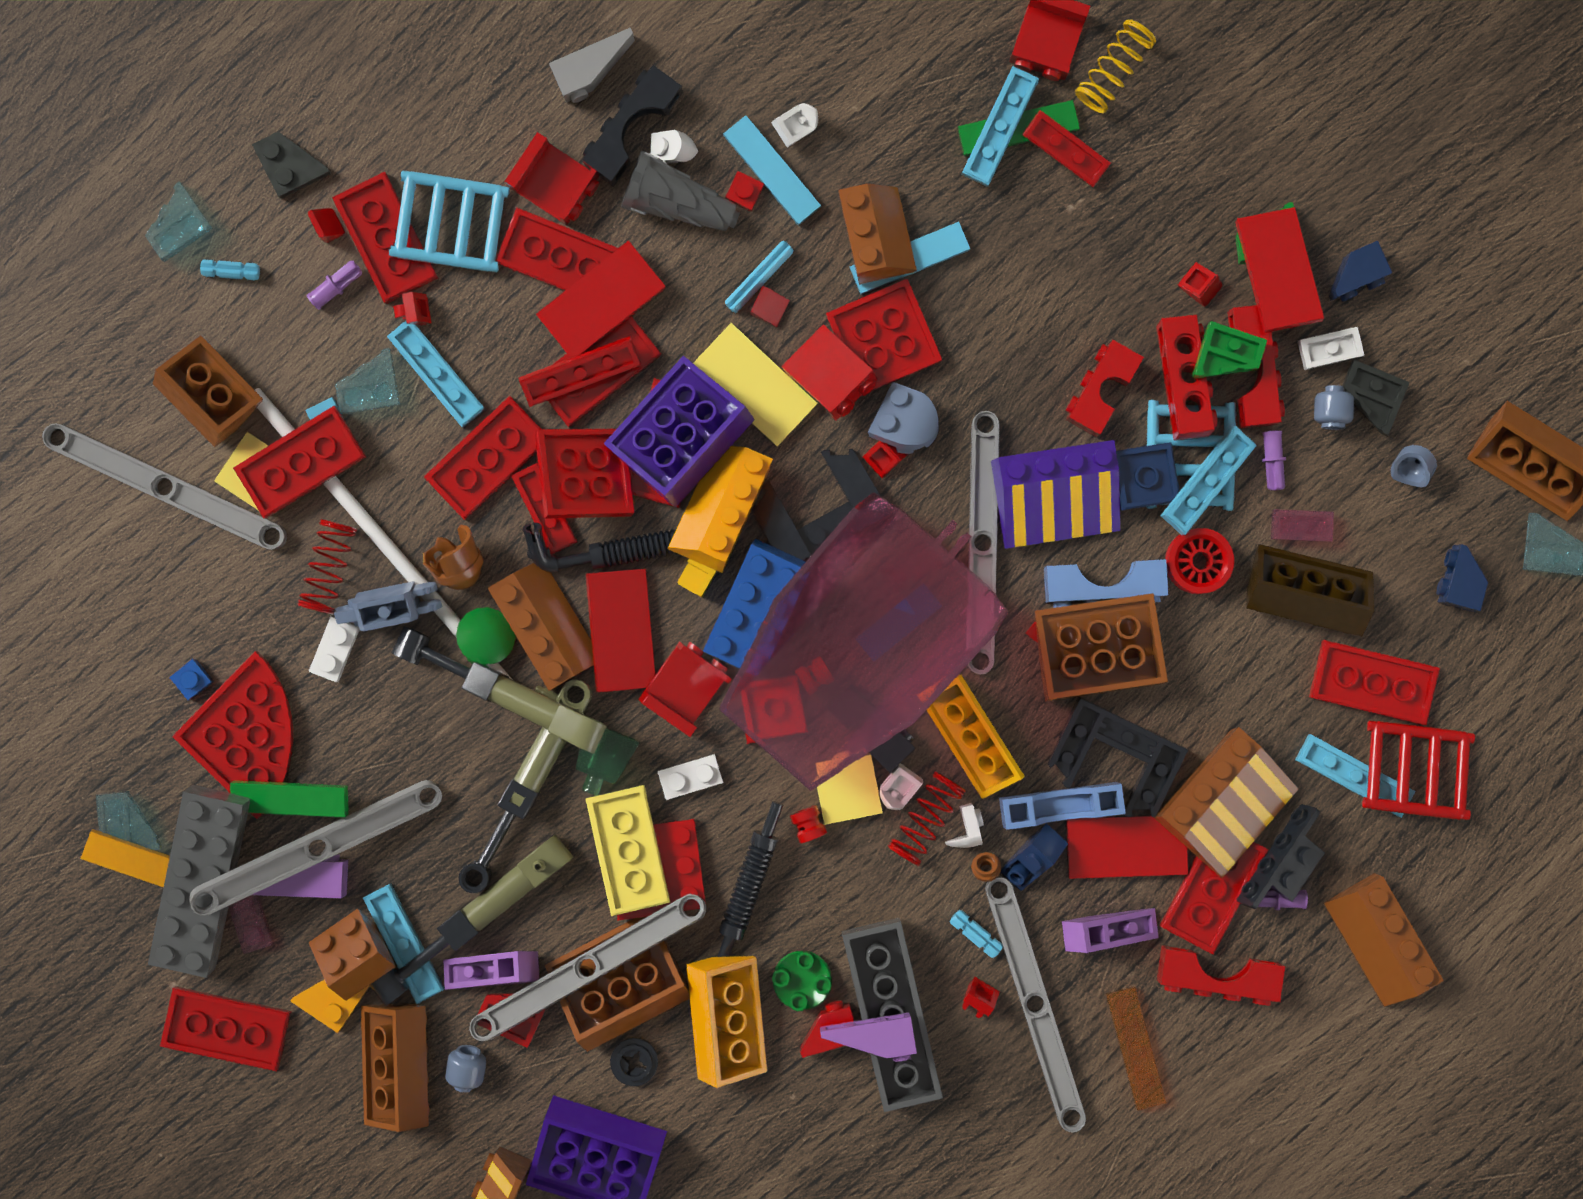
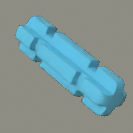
M204 259L200 265V272L206 277H215L217 275L219 278L243 279L245 277L247 280H258L260 276V266L256 263H246L245 265L242 262L218 261L216 263L214 260Z
M957 911L951 918L950 923L958 930L961 928L963 930L962 934L979 948H985L983 951L991 958L996 957L1003 948L1002 943L996 938L991 939V934L976 921H970V916L964 911Z

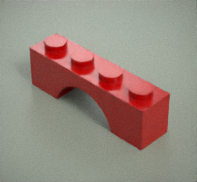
M1257 305L1234 307L1227 312L1229 327L1267 340L1260 366L1257 369L1255 384L1246 395L1237 399L1240 429L1277 425L1281 423V417L1285 415L1284 402L1279 400L1278 388H1281L1282 383L1281 373L1275 368V359L1278 358L1277 342L1272 340V332H1263Z
M1162 945L1157 981L1164 985V990L1181 993L1182 988L1194 989L1193 994L1211 997L1212 992L1223 994V998L1227 1000L1241 1001V997L1253 998L1252 1003L1270 1006L1271 1001L1280 1002L1285 966L1278 962L1249 958L1243 969L1235 975L1217 978L1206 974L1202 970L1194 951Z

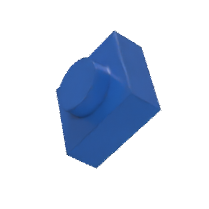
M196 659L190 660L169 677L188 701L192 700L214 682Z

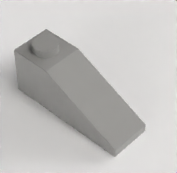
M631 28L549 63L566 103L571 100L573 103H577L586 99L589 96L588 93L598 86L635 41Z

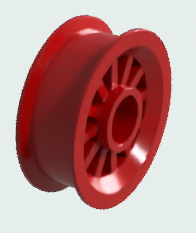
M1196 528L1189 530L1186 535H1178L1170 543L1165 556L1167 574L1170 580L1179 589L1191 594L1210 593L1221 588L1230 578L1234 568V554L1229 542L1220 533L1207 528ZM1197 539V549L1192 540ZM1203 540H1205V541L1208 542V543L1206 544V546H1205L1204 549H1203ZM1187 544V546H1188V548H1189V550H1190L1191 552H1189L1188 550L1184 549L1183 547ZM1214 546L1217 550L1210 553L1209 550ZM1182 553L1186 558H1179V554ZM1196 553H1201L1206 558V565L1202 570L1197 569L1193 565V557ZM1219 554L1220 560L1213 559V556ZM1179 563H1186V566L1180 569ZM1220 564L1219 570L1212 565ZM1190 570L1187 577H1185L1182 574L1183 572ZM1209 571L1215 574L1214 578L1211 577ZM1195 573H1196V583L1191 581V579L1193 578V576L1195 575ZM1202 574L1207 581L1205 583H1202Z

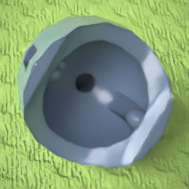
M1410 445L1404 447L1397 455L1390 469L1391 476L1394 480L1404 484L1426 487L1436 471L1437 461L1433 453L1419 445Z

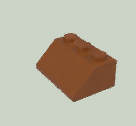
M867 183L838 190L859 285L917 272L898 187Z
M201 335L155 369L153 385L214 447L237 431L263 401V398Z

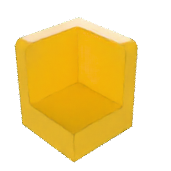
M688 559V564L677 583L703 598L717 571Z

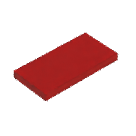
M385 171L332 197L385 304L402 297V294L412 292L438 279L431 263L389 256L391 245L395 246L401 201ZM410 222L407 247L424 250Z
M1295 207L1238 218L1235 223L1263 332L1268 333L1322 322L1324 315Z
M516 208L495 261L500 266L565 291L618 248Z
M628 240L536 313V315L569 357L572 358L588 351L666 289V286Z
M632 316L588 351L630 336L641 366L548 400L569 428L662 356ZM566 353L554 364L569 359V355Z
M509 396L434 466L424 478L466 520L511 478V475L521 469L537 453L535 433L541 428Z
M332 406L236 465L233 469L263 519H267L366 458V455L337 407Z
M646 569L585 574L596 693L647 688L655 676Z
M1322 640L1309 698L1427 725L1440 668Z
M1151 815L1066 820L1069 879L1188 875L1187 847Z
M1253 842L1223 878H1220L1196 856L1188 870V875L1185 876L1159 926L1214 955L1240 906L1237 898L1241 894L1242 887L1251 879L1257 870L1260 860L1266 856L1268 849Z
M175 986L172 988L160 1047L277 1071L279 1070L291 1011Z

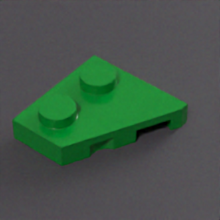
M1210 321L1205 331L1192 377L1197 379L1257 370L1260 366L1267 340Z

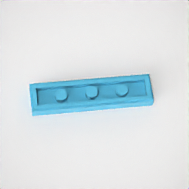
M1012 66L961 175L986 187L989 186L1039 78Z
M746 115L723 133L725 139L760 181L764 183L765 187L798 226L821 208L820 203Z
M959 222L910 241L917 272L970 251L969 244ZM855 265L850 266V271L860 295L916 273H908L859 285Z
M405 321L387 336L462 428L486 410L416 325L407 324V321Z
M1232 426L1160 516L1181 535H1186L1257 445L1237 426Z
M1309 734L1295 760L1361 797H1367L1369 766ZM1381 773L1379 798L1396 800L1397 781ZM1410 788L1408 802L1411 801L1416 792ZM1391 812V813H1393L1394 815H1396V816H1398V817H1401V818H1402V816H1403V814H1404V813Z
M390 883L363 897L398 968H402L422 952L424 947L392 884ZM428 961L405 980L416 1004L445 989L431 961Z

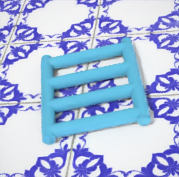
M402 171L401 181L404 182L399 220L395 246L391 245L389 256L480 271L498 272L499 266L495 259L504 198H508L510 187L420 172ZM416 184L434 187L424 250L407 247ZM445 189L463 191L454 254L436 252ZM475 193L493 196L484 259L466 256Z
M1156 400L1148 401L1147 446L1172 442V446L1216 447L1224 437L1210 435L1209 437L1174 441L1173 434H1159V416H1170L1169 407L1167 404H1159V401ZM1229 402L1225 403V406H1211V410H1216L1217 418H1224L1225 435L1232 426H1236V403ZM1186 405L1192 412L1199 411L1198 405ZM1175 464L1177 476H1192L1201 464ZM1235 473L1223 487L1222 495L1218 494L1209 506H1223V510L1233 511ZM1157 505L1148 506V507H1146V508H1148V509L1157 508Z

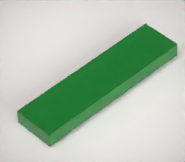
M1073 100L1024 111L1007 147L1030 142L1022 134L1039 110L1070 133L1079 131L1080 128ZM987 120L958 126L957 129L964 157L971 155Z
M236 780L230 782V793L250 798L248 813L346 817L349 815L348 786Z

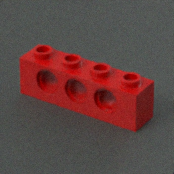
M1197 314L1161 318L1156 329L1173 440L1209 437L1215 430L1214 427H1217L1218 422L1216 410H1211L1210 398L1213 397L1212 383L1207 381L1206 377L1194 378V383H1187L1181 376L1182 372H1189L1193 375L1201 348V341L1204 338L1202 323L1198 324ZM1177 344L1187 345L1190 349V354H1182L1178 350ZM1186 401L1196 402L1199 406V411H1190L1186 406Z

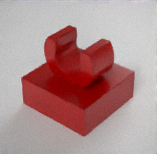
M417 292L402 294L404 304L393 306L395 318L402 317L403 320L407 321V324L422 326L432 323L427 294Z
M974 976L968 985L962 1009L966 1010L970 1005L977 1009L975 1017L981 1018L984 1014L989 1017L995 1008L1000 991Z

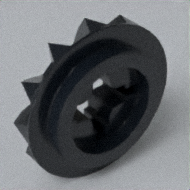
M632 1037L621 1041L615 1047L611 1055L610 1066L612 1073L618 1081L628 1086H640L650 1081L655 1075L658 1067V1057L654 1047L646 1040ZM641 1051L639 1061L644 1066L636 1065L631 1073H629L630 1062L625 1057H633L634 1054Z

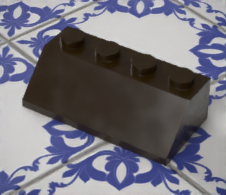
M1258 544L1247 586L1246 608L1362 637L1374 613L1373 572Z

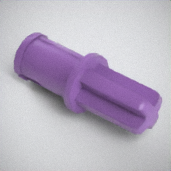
M349 261L332 276L327 275V280L306 296L320 310L323 305L337 294L342 295V290L361 276L362 271L354 261Z
M1282 431L1263 432L1265 459H1262V462L1266 464L1267 488L1272 491L1282 490L1285 488L1283 461H1286V457H1283Z
M1269 889L1258 907H1274L1275 910H1280V907L1306 909L1308 903L1307 891L1300 890L1293 902L1283 898L1274 889Z

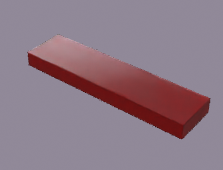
M628 336L521 376L518 379L529 407L639 367L641 364L631 337Z

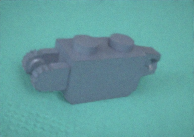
M415 581L359 592L355 598L347 601L348 605L337 607L334 616L337 624L354 622V625L359 626L361 631H368L412 622L418 619L420 614L436 611L443 606L441 599L422 602L419 599L421 595L437 591L436 582L415 585Z

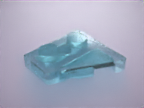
M180 181L173 187L175 193L168 205L163 204L158 213V219L151 225L145 235L164 263L213 229Z
M390 348L383 349L375 358L368 363L365 362L350 376L344 377L335 384L338 408L341 415L400 405Z
M1529 513L1523 570L1583 576V542L1538 513Z
M129 791L96 795L100 832L138 844L150 850L162 848L160 840Z

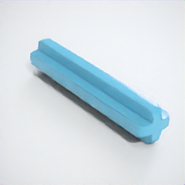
M781 241L727 298L725 305L732 312L737 313L793 254L792 247L787 242Z

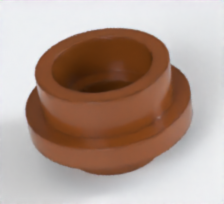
M984 852L978 854L972 861V873L980 881H993L1001 872V862L992 853ZM984 865H990L992 867V869L988 872H984L981 870L982 866Z

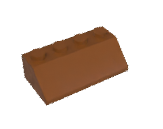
M1506 401L1488 422L1467 459L1568 521L1583 506V447L1509 401Z
M532 563L488 588L549 691H553L594 666L592 641L551 572L541 570Z
M1373 873L1323 903L1384 1007L1417 997L1444 981L1383 876Z
M409 1003L389 1004L388 1006L384 1004L361 1005L364 1125L396 1132L429 1126L428 1046L426 1043L427 1016L425 1006Z

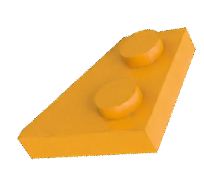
M324 979L294 996L291 1002L336 1033H339L370 986H367L345 1001L328 988Z

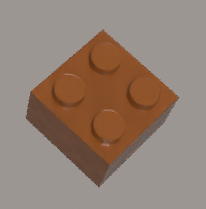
M356 909L308 942L328 988L345 1001L396 967L376 923L359 909Z

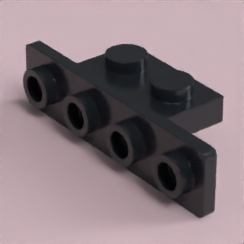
M1301 804L1293 811L1290 821L1283 831L1277 835L1267 855L1260 860L1257 870L1251 879L1242 887L1241 894L1237 898L1241 905L1256 909L1270 888H1273L1286 900L1293 902L1325 854L1305 836L1320 814L1317 808Z

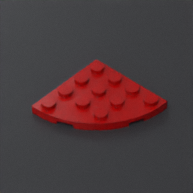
M255 651L172 736L229 793L230 782L234 780L284 783L293 751V720L285 690L277 674L266 659L258 651ZM264 813L251 814L258 820Z

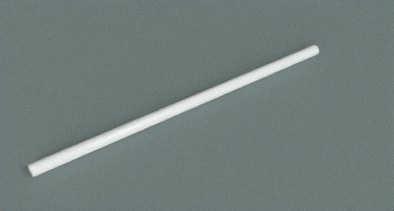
M260 388L255 389L263 398L257 409L283 437L295 430ZM336 476L323 484L408 582L415 581V585L428 583ZM436 591L431 594L421 595L424 601L441 599L443 607L434 612L456 636L457 626L461 621L460 618ZM499 663L487 665L509 676Z

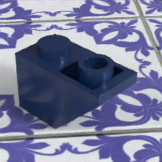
M1378 241L1352 251L1343 257L1329 293L1330 301L1340 297L1341 302L1357 296V290L1367 286L1368 290H1372L1385 284L1384 278L1392 274V271Z
M1463 544L1453 545L1452 549L1447 551L1444 559V566L1447 567L1445 576L1440 579L1437 586L1438 603L1471 612L1481 611L1488 581L1469 548Z
M1046 823L1030 836L1001 868V873L1022 891L1055 864L1068 843Z

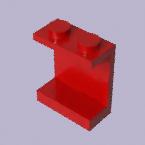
M1030 0L1009 62L1014 63L1016 68L1025 72H1031V70L1041 72L1044 78L1052 81L1065 80L1069 73L1070 64L1090 5L1075 0Z
M538 132L505 180L506 185L511 190L566 226L570 220L573 222L577 220L583 210L582 202L587 195L591 197L600 184L597 181L599 175L595 169L591 168L589 170L551 145L548 139Z
M824 324L781 366L794 382H798L828 410L835 421L840 417L848 415L857 399L861 395L865 396L870 393L877 380L874 371Z
M679 641L638 700L648 709L691 737L697 729L694 722L724 681L729 684L732 679L725 674L728 668L715 659L711 663L701 657L704 652L691 642L686 646Z

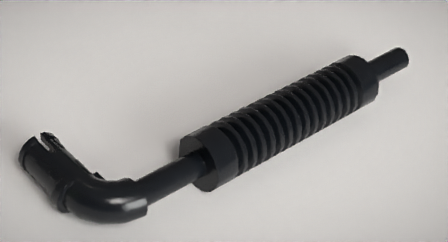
M530 523L522 529L528 547V558L532 559L533 563L541 570L547 572H560L559 569L592 563L593 570L606 568L607 565L612 567V564L617 566L618 563L623 565V562L628 564L629 561L634 563V560L637 562L640 559L645 561V558L650 560L651 556L653 559H656V556L661 558L662 554L664 557H667V554L673 555V551L668 549L675 533L673 528L670 532L665 530L664 533L660 531L659 534L654 532L653 535L648 533V536L643 534L642 537L637 535V538L632 536L631 539L626 537V540L621 538L620 541L615 539V542L610 540L609 543L604 541V544L601 542L589 544V552L558 558L557 555L550 553L549 547L546 548L540 523H533L534 534Z
M772 801L762 831L754 830L750 840L752 845L748 846L750 850L746 852L747 855L744 857L746 861H743L744 866L740 868L742 871L739 872L738 882L735 883L736 887L733 888L732 898L729 899L731 903L727 905L729 908L726 909L725 919L722 920L718 930L719 933L724 935L717 957H730L735 940H743L747 929L746 926H748L751 919L750 915H752V910H754V905L757 902L755 899H758L757 894H760L759 889L762 888L763 878L766 877L765 873H767V868L770 866L768 862L772 860L770 857H773V851L779 839L773 836L784 806L782 803Z

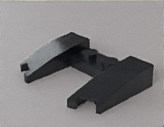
M849 449V455L830 456V450L821 451L823 458L848 502L798 530L770 481L763 485L762 488L767 492L757 506L753 505L752 512L771 546L804 561L889 513L888 508L853 449Z
M1079 696L1048 761V766L1051 768L1056 764L1066 777L1062 784L1070 789L1094 738L1145 762L1125 806L1126 814L1123 815L1133 817V810L1150 809L1151 817H1156L1188 749Z

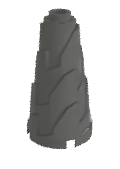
M641 151L621 204L622 208L643 215L651 214L671 221L677 219L698 227L706 226L726 231L728 227L734 229L740 214L739 211L735 210L736 204L721 197L715 190L691 180L689 175L667 165L664 160L645 151Z

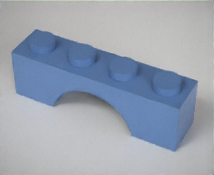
M1166 560L1132 562L1127 575L1119 583L1109 587L1098 586L1088 581L1080 572L1077 564L1044 567L1046 603L1053 602L1054 608L1070 606L1071 601H1083L1084 604L1101 601V599H1117L1154 593L1155 602H1160V596L1168 595Z
M1118 782L999 798L1002 824L1006 830L1037 826L1043 823L1067 819L1098 818L1126 814L1122 784Z

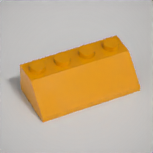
M731 446L698 482L668 549L723 573L769 473L773 459L747 447Z
M710 957L686 964L698 1079L715 1088H719L767 1072L756 957Z

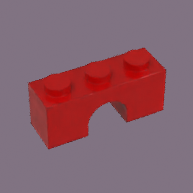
M1112 340L1108 346L1102 344L1094 360L1098 361V364L1093 372L1088 369L1080 383V386L1084 387L1080 396H1073L1065 409L1069 413L1066 421L1096 438L1101 435L1115 410L1101 399V384L1104 381L1113 380L1123 386L1128 385L1144 357L1115 340Z

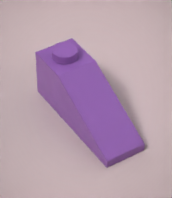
M337 854L252 895L343 898L347 895L348 860L340 859V854Z
M1155 908L1094 915L1062 921L1065 950L1070 952L1089 953L1159 938Z
M514 951L443 960L445 990L531 983L539 980L538 951Z
M910 1013L820 1027L821 1038L884 1058H893L895 1062L911 1059V1054H917Z

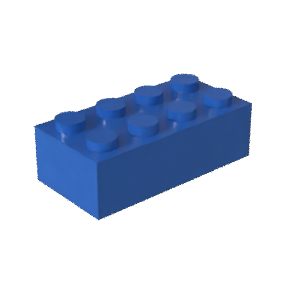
M755 539L749 548L703 652L758 676L809 563Z

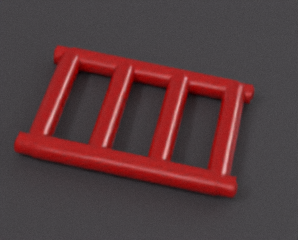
M1383 721L1367 722V730L1371 731L1367 797H1364L1362 800L1363 808L1447 819L1470 820L1471 813L1470 810L1466 809L1470 744L1474 743V733ZM1383 734L1400 736L1396 800L1379 798ZM1412 737L1429 739L1425 804L1408 802ZM1441 741L1458 743L1454 807L1437 805Z

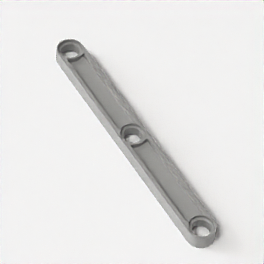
M990 411L978 413L971 424L966 662L970 671L980 675L988 673L993 668L995 650L998 503L991 461L999 457V421L997 416ZM986 416L993 421L994 426L991 432L982 433L977 428L979 418ZM984 534L990 538L991 547L987 551H979L975 547L974 541L978 535ZM981 652L988 657V666L983 670H978L972 665V658L976 653Z
M57 423L50 424L43 431V442L49 449L252 543L270 550L280 549L286 543L287 533L279 524L263 519V517L78 431ZM56 429H61L65 433V441L61 445L55 446L51 442V434ZM167 478L172 482V491L167 495H161L157 488L158 483L162 479ZM270 528H275L280 533V539L274 545L266 543L264 538L266 531Z
M424 780L205 882L194 888L190 893L189 901L191 908L196 914L203 916L223 909L434 809L441 802V790L433 781ZM428 787L435 790L433 800L430 802L421 801L419 797L421 791ZM314 840H322L325 842V849L319 854H312L309 852L310 843ZM202 893H208L213 897L212 903L204 908L195 904L197 896Z
M998 876L995 880L986 883V896L1057 1119L1064 1130L1071 1133L1077 1132L1083 1128L1086 1122L1084 1109L1013 886L1005 877ZM996 882H1004L1007 886V894L1002 898H995L991 894V886ZM1035 995L1040 996L1044 1002L1042 1009L1037 1012L1030 1011L1027 1007L1028 999ZM1068 1110L1079 1112L1080 1119L1077 1124L1070 1126L1064 1123L1063 1117Z
M694 894L681 897L476 1015L470 1022V1034L478 1041L494 1039L696 923L706 913L705 901ZM691 899H695L700 905L699 913L693 917L687 916L684 911L685 903ZM586 959L593 960L596 965L594 974L589 977L584 976L580 970L581 963ZM481 1019H487L491 1022L492 1030L487 1036H482L477 1031V1024Z

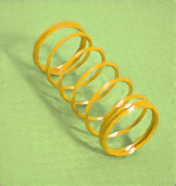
M1125 20L1123 23L1124 30L1116 33L1118 43H1111L1107 46L1109 56H1101L1097 59L1100 69H1092L1088 72L1091 82H1082L1075 90L1079 100L1096 112L1106 113L1108 110L1106 102L1095 92L1082 87V85L1094 86L1110 100H1115V97L1093 81L1091 77L1093 71L1103 73L1117 86L1125 87L1120 79L1102 68L1100 60L1103 58L1110 59L1126 73L1134 74V71L1128 65L1112 56L1109 51L1110 46L1122 47L1132 58L1139 62L1143 61V58L1137 52L1121 43L1118 35L1122 32L1128 33L1134 40L1148 49H1152V46L1156 43L1153 33L1137 21ZM1128 25L1142 31L1151 41L1136 34ZM1086 95L1096 100L1102 108L1092 103Z

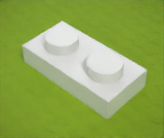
M1358 327L1298 341L1304 370L1364 356Z
M331 616L309 672L328 680L339 682L360 630L359 627L351 623L337 624L335 617Z
M715 754L658 771L666 800L723 783Z

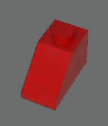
M842 1000L830 1002L825 1005L826 1009L819 1012L800 1046L802 1058L845 1046L821 1038L820 1027L853 1022L854 1018L849 1003L843 1004Z

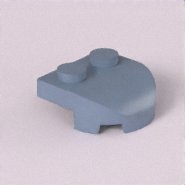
M892 382L868 431L869 437L895 446L897 452L911 454L913 450L924 446L927 448L936 439L939 431L936 408L929 397L922 392Z

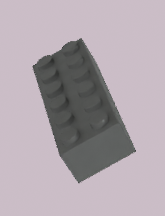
M191 785L183 791L148 965L207 978L216 968L229 906L210 915H198L192 910L189 897L192 890L197 886L237 868L250 798L198 785ZM202 893L195 899V904L199 907H207L212 903L213 897L208 893Z
M900 918L841 931L862 1020L902 1013H910L917 1054H911V1059L895 1062L893 1058H884L870 1053L884 1112L942 1099L941 1088Z

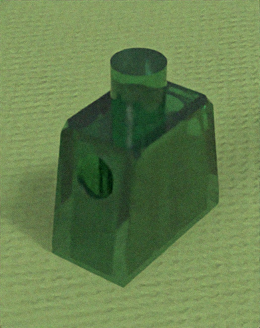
M606 728L594 754L580 748L576 770L587 774L581 790L598 796L604 781L616 784L641 741Z

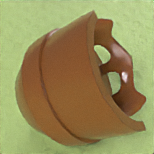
M461 524L457 529L461 545L455 546L450 540L438 537L435 546L423 553V565L433 575L437 583L453 590H464L473 586L481 575L484 561L471 530L468 526ZM440 551L442 554L435 560L434 554Z

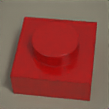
M737 171L725 199L752 212L764 188V183Z

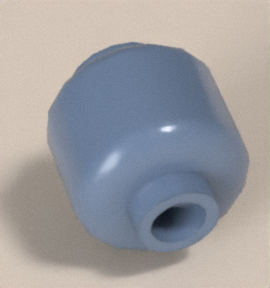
M1326 386L1324 392H1320L1315 396L1314 420L1321 424L1322 429H1345L1346 424L1353 421L1354 396L1344 392L1343 386Z
M459 1046L448 1055L445 1074L446 1081L459 1092H470L472 1089L479 1087L484 1081L486 1057L475 1046Z

